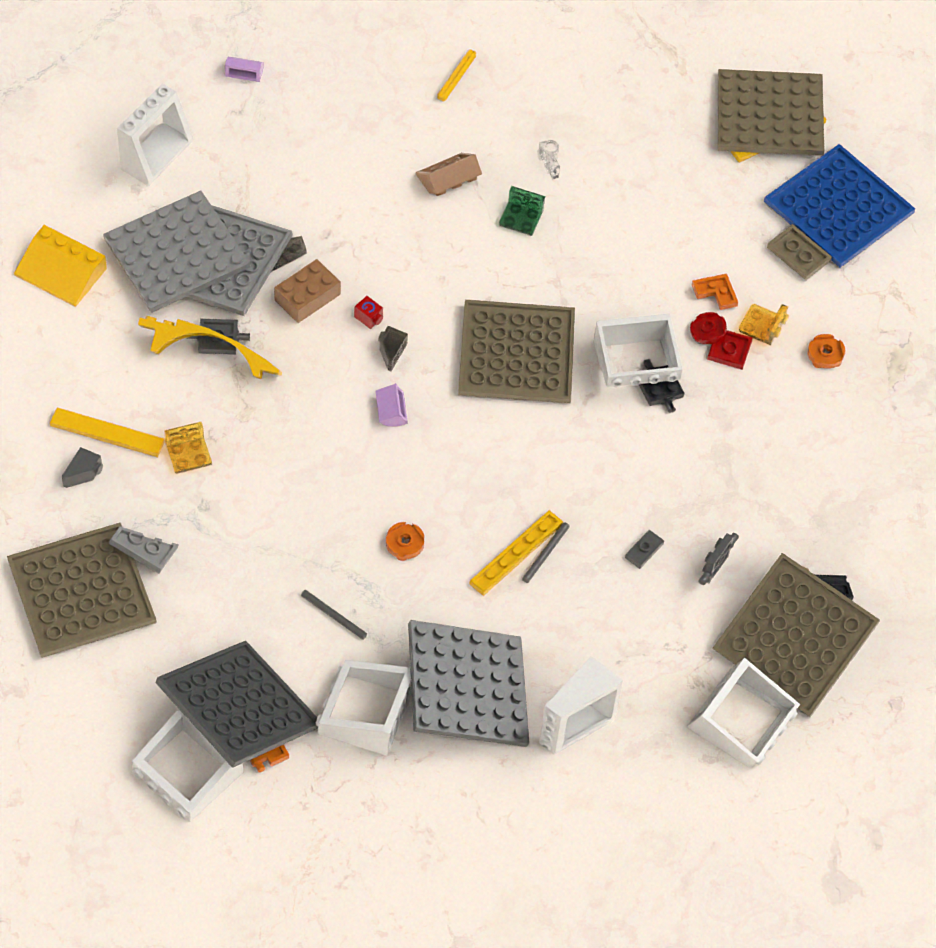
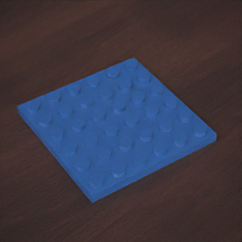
M840 144L764 198V202L790 225L793 224L827 252L832 257L831 261L839 268L914 214L916 209Z

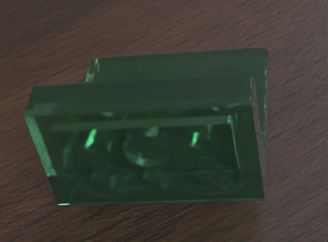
M511 186L508 203L499 221V226L532 236L544 211L546 196Z

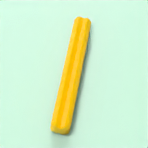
M469 49L438 92L437 98L439 100L445 101L476 58L475 51Z

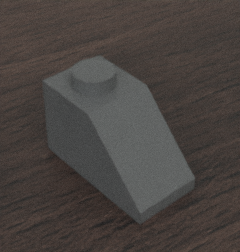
M80 447L62 475L63 487L68 488L93 481L95 476L99 475L103 469L101 455Z

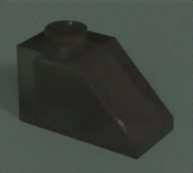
M387 326L385 331H381L378 341L380 342L379 350L388 371L392 372L408 344V333Z

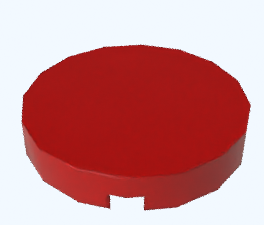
M705 312L699 314L694 322H691L690 332L696 342L713 344L725 336L727 324L722 315L719 316L715 312Z

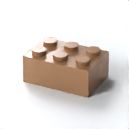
M318 259L274 287L275 301L297 323H300L341 295V281Z

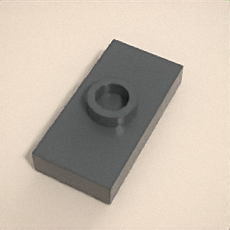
M648 530L627 552L625 559L641 569L664 544V540L651 530Z

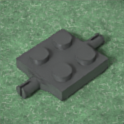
M200 318V326L216 331L237 342L239 340L250 341V333H239L238 320ZM192 336L186 338L197 339L199 344L198 353L236 355V347L222 339L211 336Z
M726 533L723 539L719 538L714 547L716 549L713 553L710 551L705 558L706 564L702 569L704 573L698 580L701 585L709 584L729 557L731 548L734 547L735 542L739 539L738 534L732 533L730 535Z

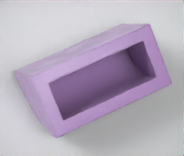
M228 56L225 63V76L260 82L264 62Z
M395 383L376 390L379 422L392 427L408 424L404 392Z

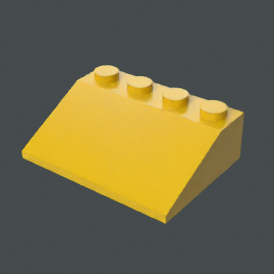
M43 225L33 237L14 275L76 307L106 271V256Z

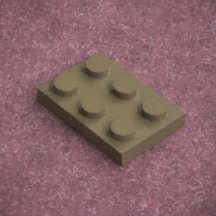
M793 224L767 245L769 250L805 280L813 276L831 262L832 259L827 252Z

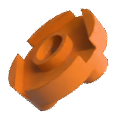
M831 334L817 335L808 346V357L816 368L828 369L838 367L845 356L843 342L840 339L839 341L834 339V336ZM827 349V351L831 352L829 354H826L823 352V350Z
M406 522L394 524L387 532V550L400 561L418 556L424 549V533L422 529L413 523L412 525L406 524ZM402 538L410 539L408 543H402Z

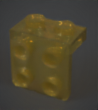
M752 304L738 330L740 333L771 346L775 337H779L782 330L781 326L785 325L788 321L789 314H787L789 306L781 304L778 312L775 313L757 304Z

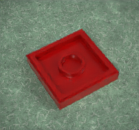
M727 330V333L721 340L711 345L707 360L743 370L753 337Z

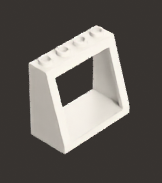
M163 83L117 127L121 170L148 186L193 142V135L177 91ZM162 114L163 123L140 144L138 137Z
M670 313L598 320L596 322L593 342L607 387L636 386L643 383L655 384L662 381L674 382L681 379L683 369ZM660 341L669 368L611 373L606 346Z
M590 656L545 705L539 741L542 748L557 754L611 723L616 717L623 679Z
M744 658L727 672L687 727L698 736L751 768L756 764L760 765L765 760V752L767 750L770 751L777 743L776 737L778 735L781 736L787 729L786 723L788 720L792 721L798 714L796 709L800 704ZM736 683L781 711L752 752L710 718Z
M345 660L343 666L338 667L336 683L332 682L329 699L326 698L322 708L324 712L318 715L316 721L318 735L388 756L412 695L410 668ZM347 676L398 691L385 725L330 718Z
M179 709L132 760L133 774L138 779L142 778L146 781L151 791H157L167 805L171 804L176 808V812L180 817H186L190 822L243 774V763L232 768ZM182 730L222 764L190 801L147 763Z

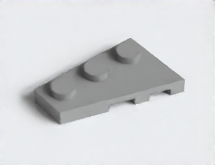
M123 527L118 528L109 542L115 548L160 574L179 546L176 543H172V545L164 543L162 539L156 537L155 539L144 537L143 533Z

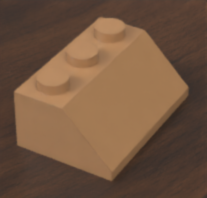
M461 152L417 171L416 175L429 193L439 196L445 194L449 188L456 189L461 187V183L465 181L472 182L477 180V176L482 175V171L476 154Z

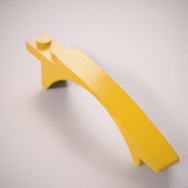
M146 316L145 319L139 318L138 325L140 327L155 330L150 349L155 354H160L165 348L184 338L211 336L235 346L246 358L253 376L262 379L263 372L282 375L278 368L257 353L209 328L177 319L176 326H174V322L164 320L161 323L156 321L157 318Z

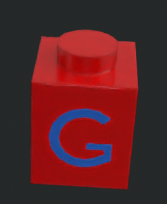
M365 296L354 306V317L369 329H372L375 325H379L382 322L383 307L369 296Z

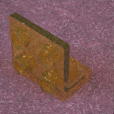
M202 422L164 431L165 444L176 474L212 465L204 439Z

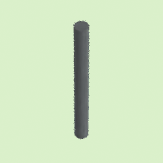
M564 522L523 576L522 580L525 583H529L569 529L568 523Z
M306 589L302 592L301 596L362 640L366 638L367 633Z

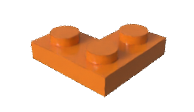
M727 273L692 280V287L697 299L715 296L720 310L738 306V300Z

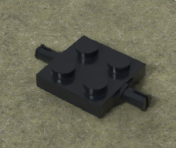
M651 359L643 361L647 370L669 368L668 365L654 367ZM678 380L674 382L662 381L655 384H639L649 406L664 404L669 413L676 411L672 402L683 398L685 394Z

